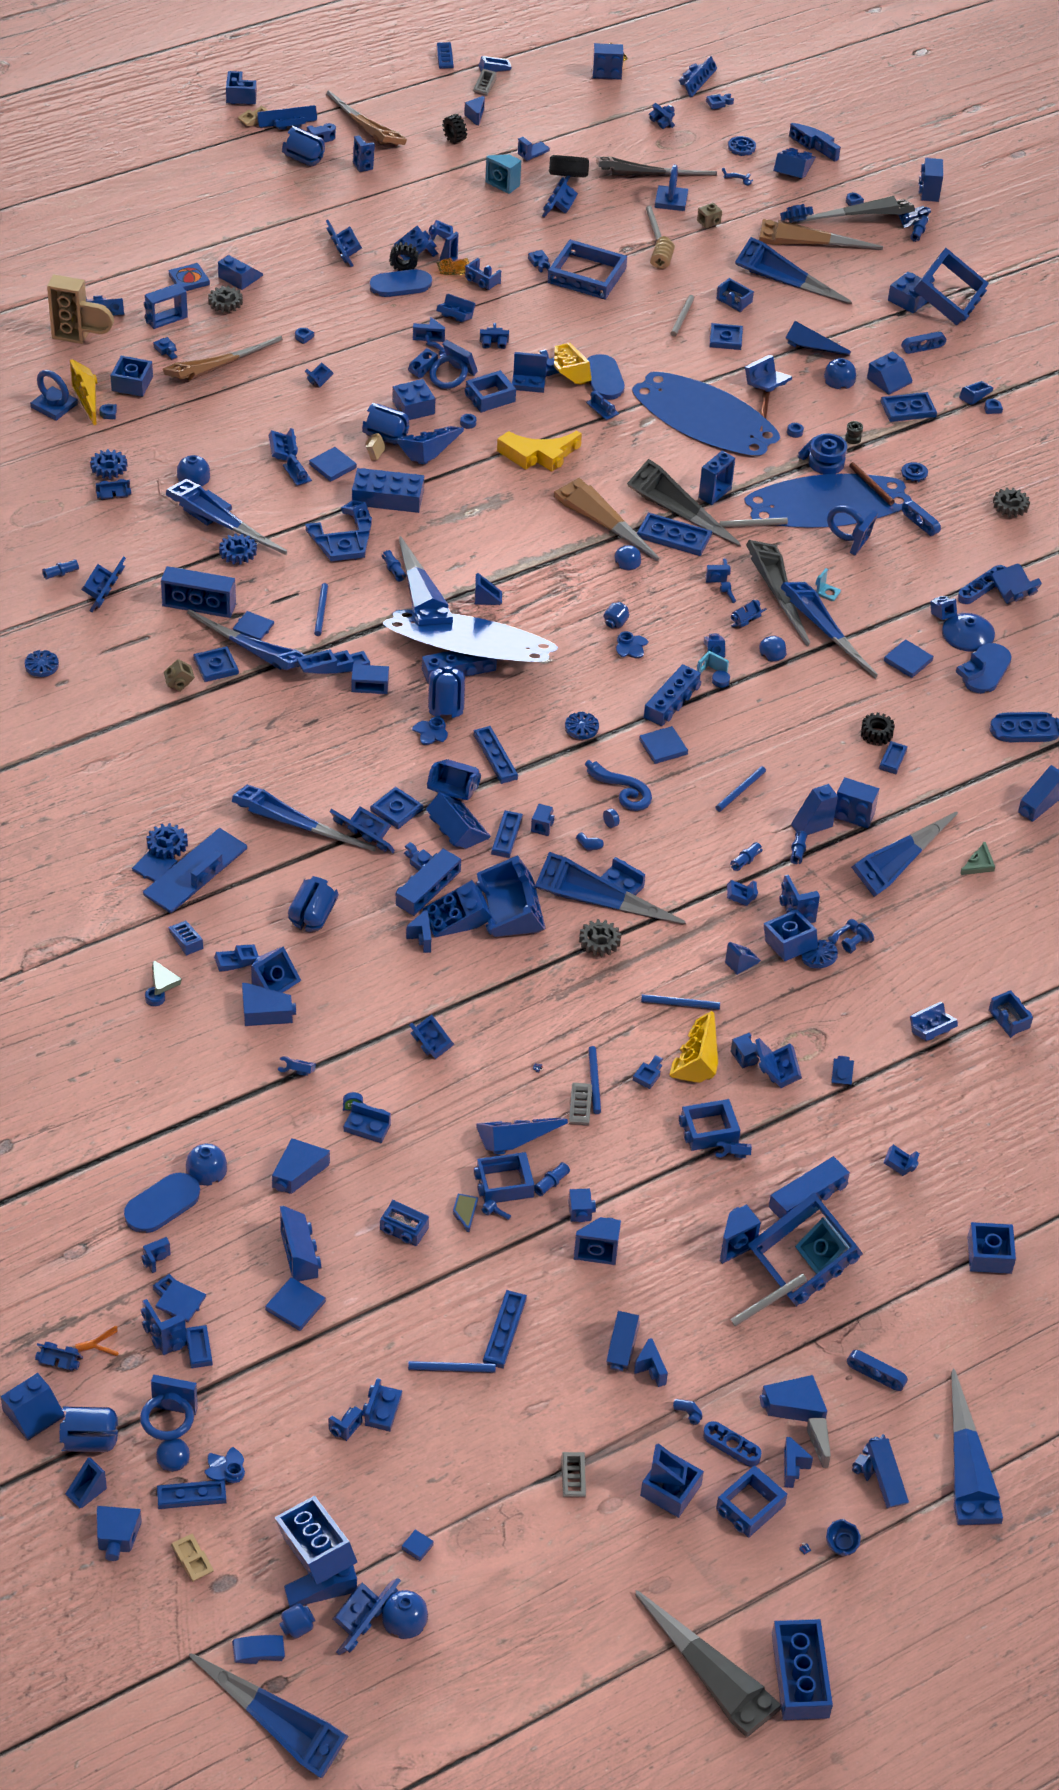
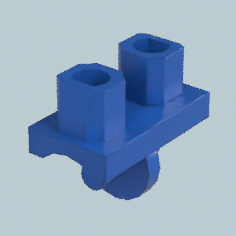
M654 103L652 105L653 111L649 113L650 120L653 122L658 120V125L662 129L667 126L673 128L675 126L672 122V118L675 116L674 107L668 105L662 108L657 103Z
M493 323V327L480 329L482 347L490 348L491 342L497 343L499 349H505L507 343H509V330L496 328V323Z

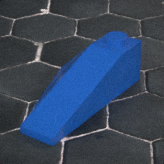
M794 321L785 337L788 340L787 343L793 347L797 345L803 348L850 356L851 354L850 350L797 321Z
M448 426L434 429V432H420V436L414 437L411 434L398 438L397 443L411 461H417L418 464H427L428 461L435 459L464 431V428Z
M559 1117L533 1119L532 1122L529 1120H514V1124L496 1121L476 1123V1128L486 1150L493 1151V1154H506V1150H513L567 1124L568 1119Z

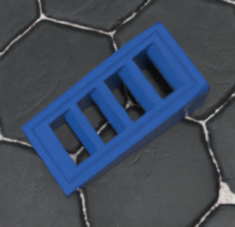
M450 42L437 43V58L440 69L454 68Z
M481 56L479 62L481 72L482 69L497 72L511 70L512 68L508 59Z
M458 232L453 233L445 240L439 261L446 265L458 259Z
M979 381L962 387L959 398L972 405L992 392L994 388L983 381Z
M186 920L168 927L186 956L204 949L203 939Z

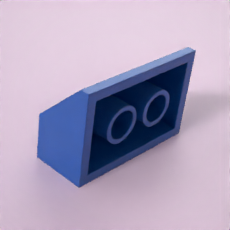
M439 792L426 808L430 814V819L440 826L439 830L450 838L449 842L455 847L460 846L467 849L491 837L461 800Z
M280 1206V1232L292 1278L297 1281L318 1278V1269H321L322 1266L320 1256L315 1255V1252H317L316 1241L311 1239L310 1236L313 1234L311 1222H307L305 1214L286 1206Z

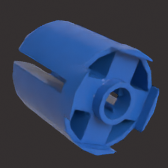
M293 126L288 131L290 135L287 142H283L282 153L305 165L315 166L323 158L325 152L324 140Z
M372 403L367 411L370 413L367 422L363 421V433H366L368 436L379 433L383 441L393 445L398 444V438L407 436L410 422L406 413L376 403Z
M439 667L431 671L429 676V713L439 718L440 715H452V718L459 717L463 714L465 706V676L462 671L454 667Z
M312 876L311 879H304L288 909L290 922L301 930L306 923L305 931L307 932L319 931L323 928L338 899V890L334 891L327 885L328 881L320 877Z
M63 1406L62 1411H66L65 1420L60 1423L59 1439L60 1443H64L61 1451L109 1452L114 1448L118 1439V1430L116 1429L118 1417L113 1409L110 1407Z

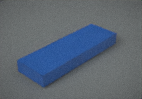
M504 811L491 855L510 858L523 814Z
M889 1439L868 1442L866 1446L886 1508L906 1505L909 1503Z
M225 1480L157 1485L158 1509L225 1504Z

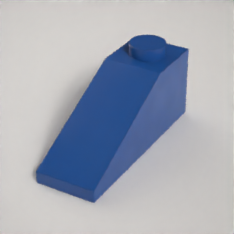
M353 1565L318 1585L307 1574L284 1586L289 1608L297 1603L306 1605L352 1594L357 1588V1576Z

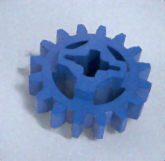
M804 204L788 207L786 212L780 213L782 221L789 220V223L807 220V216L814 214L812 206L805 207Z
M109 449L106 452L100 450V454L95 453V457H91L90 461L92 473H96L97 477L102 475L103 479L106 476L109 479L112 476L118 478V474L123 475V471H127L128 467L126 456L122 455L121 451L116 453L115 449L112 452Z
M235 533L234 537L228 535V539L223 538L222 542L219 543V554L222 559L226 558L227 563L232 561V564L239 562L241 565L243 561L248 563V559L253 560L254 556L257 555V544L254 539L250 540L249 535L244 537V534L237 536Z
M171 823L168 826L161 824V828L155 826L154 831H149V836L146 837L147 849H150V854L156 853V858L163 856V859L166 860L167 856H170L171 859H174L175 854L181 856V851L185 852L186 847H188L187 833H184L183 828L178 829V825L171 827Z

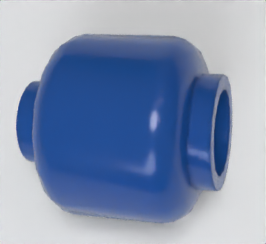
M621 602L610 604L603 615L606 625L610 628H621L629 618V609Z
M297 1603L282 1612L281 1618L283 1621L279 1625L286 1636L290 1634L294 1639H297L313 1629V1622L316 1620L307 1604L303 1606L301 1603Z

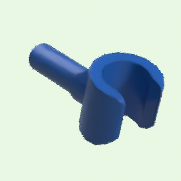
M721 582L720 591L727 592L732 603H735L736 599L731 591V583Z
M494 1200L486 1201L481 1209L485 1215H490L494 1212L508 1220L511 1218V1215L497 1207Z

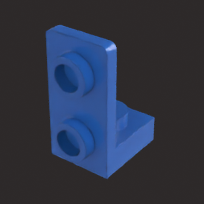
M518 138V154L526 161L550 151V148L541 141L532 145L526 138Z

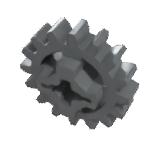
M221 286L220 289L216 287L215 291L211 290V294H208V304L211 305V309L215 308V311L221 310L222 313L224 311L230 313V310L236 311V308H241V305H243V294L240 293V290H236L235 287L232 289L230 286Z
M1006 487L1005 491L1000 489L993 498V507L997 508L996 511H1001L1002 515L1007 514L1008 517H1011V515L1017 517L1018 514L1023 516L1024 512L1027 513L1030 505L1029 497H1026V493H1021L1020 489L1017 491L1015 488L1009 490Z
M597 919L596 923L589 921V925H583V929H580L579 943H581V948H586V953L592 951L593 956L600 953V956L603 957L604 953L611 955V950L617 951V947H620L621 933H619L618 927L614 928V923L607 924V920L601 923Z

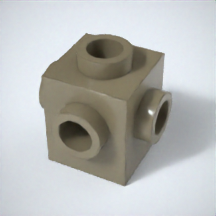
M715 203L698 208L697 221L705 228L721 223L722 210Z
M177 659L164 671L166 684L180 692L195 678L191 665L180 659Z

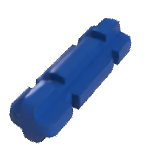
M812 439L798 452L799 459L805 460L809 456Z

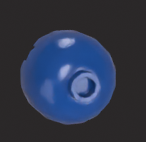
M844 358L830 361L824 371L825 383L835 389H841V387L845 386L846 389L852 387L856 382L855 366Z
M190 455L184 457L177 466L178 482L188 479L198 485L200 484V486H204L210 480L209 464L200 456Z
M208 1143L200 1144L194 1147L187 1155L186 1173L194 1177L199 1185L209 1186L212 1185V1182L217 1180L219 1182L225 1177L228 1168L224 1152L218 1146Z
M409 1590L397 1591L390 1595L384 1603L382 1622L386 1631L389 1634L398 1635V1638L409 1639L421 1634L428 1621L427 1605L423 1598Z

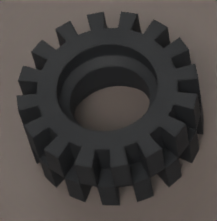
M453 114L444 118V124H442V127H444L443 131H445L444 135L453 144L465 140L468 134L466 133L467 128H465L466 123H463L464 120L461 119L459 114Z
M402 242L399 245L395 244L389 257L390 265L394 266L393 269L396 270L398 268V271L415 269L419 257L416 247L412 248V244L408 246L407 242L404 245ZM399 255H406V256H408L410 259H409V260H402V259H400L398 256H399Z
M878 712L876 715L874 713H871L870 716L866 715L861 727L863 740H867L869 744L873 742L875 746L876 743L882 746V743L886 745L890 742L895 728L891 717H885L886 714L884 713L881 716Z

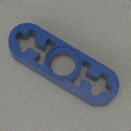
M938 331L908 337L903 340L901 347L907 354L940 348L945 345L947 339L942 332ZM927 340L924 345H921L923 341Z
M913 500L902 504L904 515L928 535L933 536L941 531V525L938 520Z
M852 1350L847 1358V1364L852 1369L893 1390H903L908 1381L907 1376L900 1370L860 1350Z
M711 1421L705 1425L703 1438L706 1442L746 1466L753 1467L759 1464L762 1454L759 1446L719 1422ZM714 1430L717 1431V1434H710V1432H713ZM734 1440L738 1443V1446L731 1448L727 1446L726 1442ZM751 1453L755 1454V1456L748 1457L747 1455H750Z

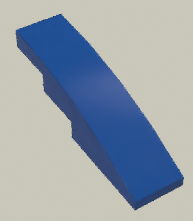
M331 649L297 658L298 664L305 673L351 672L353 664L370 665V661L364 651L349 654L347 650L332 653Z

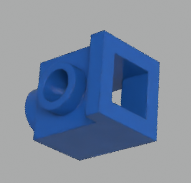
M939 596L930 601L931 614L941 620L957 615L955 598L949 599L946 596Z
M538 804L532 817L531 832L549 836L550 826L553 825L555 816L552 815L554 812L553 807Z
M750 1032L732 1039L731 1053L742 1069L754 1066L759 1062L755 1051L756 1044L752 1043Z

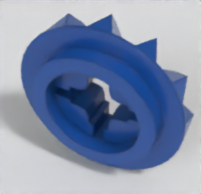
M917 462L906 463L901 470L902 476L906 480H912V482H920V480H925L928 476V469L923 464Z

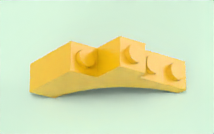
M508 431L497 438V452L525 470L539 463L553 472L563 465L564 457H567L570 453L581 447L582 433L575 431L555 439H531Z

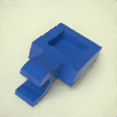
M168 337L153 342L154 348L161 355L167 354L171 360L177 358V355L174 353L177 351L176 345Z
M546 349L540 350V354L547 355L546 377L560 373L554 367V358L549 359Z
M411 842L405 845L407 851L404 854L410 858V865L418 871L422 865H426L433 857L424 849L419 852Z
M655 1055L649 1065L643 1062L633 1075V1081L651 1089L660 1077V1069L662 1067L660 1063L663 1058Z
M287 1056L280 1057V1060L287 1063L286 1068H278L280 1072L292 1069L296 1070V1074L308 1076V1073L315 1071L316 1063L298 1059L294 1060Z
M716 1142L717 1146L724 1147L723 1152L715 1153L717 1157H724L728 1153L734 1154V1157L746 1158V1155H751V1144Z

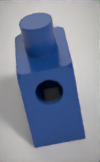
M97 1506L98 1548L106 1551L105 1558L107 1560L117 1561L119 1560L120 1552H130L132 1550L142 1522L141 1509Z

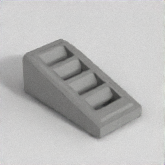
M482 69L473 92L488 95L497 79V72Z
M572 1083L569 1124L589 1125L592 1084ZM574 1114H585L586 1116H574Z
M810 1418L807 1424L808 1435L822 1467L828 1468L831 1454L827 1421L825 1418Z
M562 1452L563 1497H586L585 1452ZM567 1463H579V1466H567ZM568 1471H579V1474H568ZM568 1479H580V1482H568ZM568 1487H580V1491H568Z

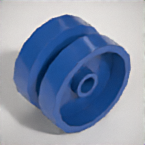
M830 433L814 437L810 447L809 466L820 474H836L842 471L847 453L846 441L842 437Z

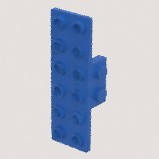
M218 828L143 891V895L169 913H172L247 850V845L223 829Z

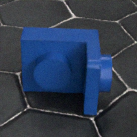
M436 220L428 230L431 237L430 240H434L437 235L441 238H448L453 234V226Z
M352 500L341 507L342 513L353 516L355 523L356 518L370 517L366 502Z
M974 652L971 654L970 661L957 667L956 673L968 683L984 674L986 661Z
M167 1237L143 1246L144 1255L141 1256L144 1266L146 1268L149 1267L152 1273L156 1272L157 1260H163L171 1255L170 1242Z
M355 1406L350 1412L344 1414L341 1421L334 1416H330L328 1419L330 1432L335 1437H341L347 1441L363 1423L362 1410Z

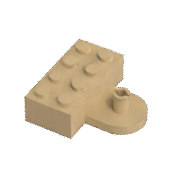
M53 274L47 285L52 339L83 344L89 332L96 334L109 332L113 326L114 317L106 306L86 302L85 280Z

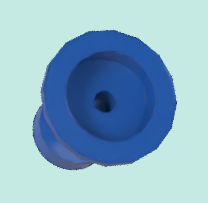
M864 923L857 925L856 936L852 939L845 938L841 942L846 952L850 954L854 952L856 945L861 941L869 943L874 941L872 931Z

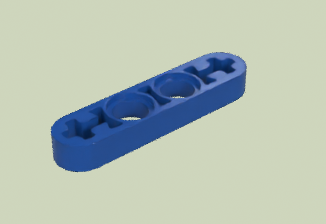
M996 565L961 588L958 594V601L962 604H970L992 590L996 585L991 575L1007 567ZM973 587H979L981 590L974 589Z

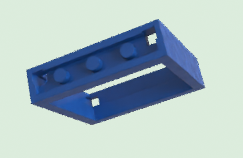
M570 239L549 268L547 283L606 300L626 270L627 256ZM570 255L614 267L605 282L561 270Z
M945 248L913 290L955 325H958L969 317V314L987 292L985 288L989 283L950 250ZM941 264H944L976 291L964 310L960 309L928 282Z
M812 1193L748 1244L780 1287L786 1284L763 1253L818 1210L822 1212L850 1248L795 1292L790 1291L787 1293V1296L796 1307L799 1304L805 1303L814 1292L822 1290L828 1281L841 1275L847 1266L856 1263L860 1256L863 1255L859 1247L815 1193Z

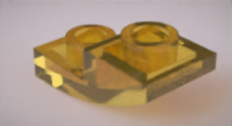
M448 258L436 263L440 274L459 275L465 274V266L469 264V260L465 258L453 262L452 258Z

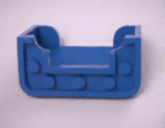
M518 855L477 873L478 881L476 884L486 895L489 910L493 917L488 919V924H486V929L490 935L493 934L494 937L530 934L539 933L546 929L534 879Z

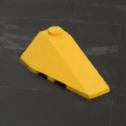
M571 343L555 346L554 367L561 374L579 385L592 381L590 362Z
M71 359L72 387L92 424L97 425L95 385L98 383L95 374H92L90 368Z
M713 1011L696 1019L688 1034L690 1039L681 1046L680 1051L682 1053L680 1057L675 1058L669 1074L672 1078L701 1083L706 1079H712L716 1075L718 1052L715 1014Z

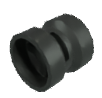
M858 421L849 422L847 424L845 440L850 444H858L861 442L863 425Z

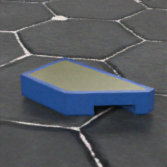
M458 1193L453 1215L462 1223L466 1232H470L478 1204V1197Z

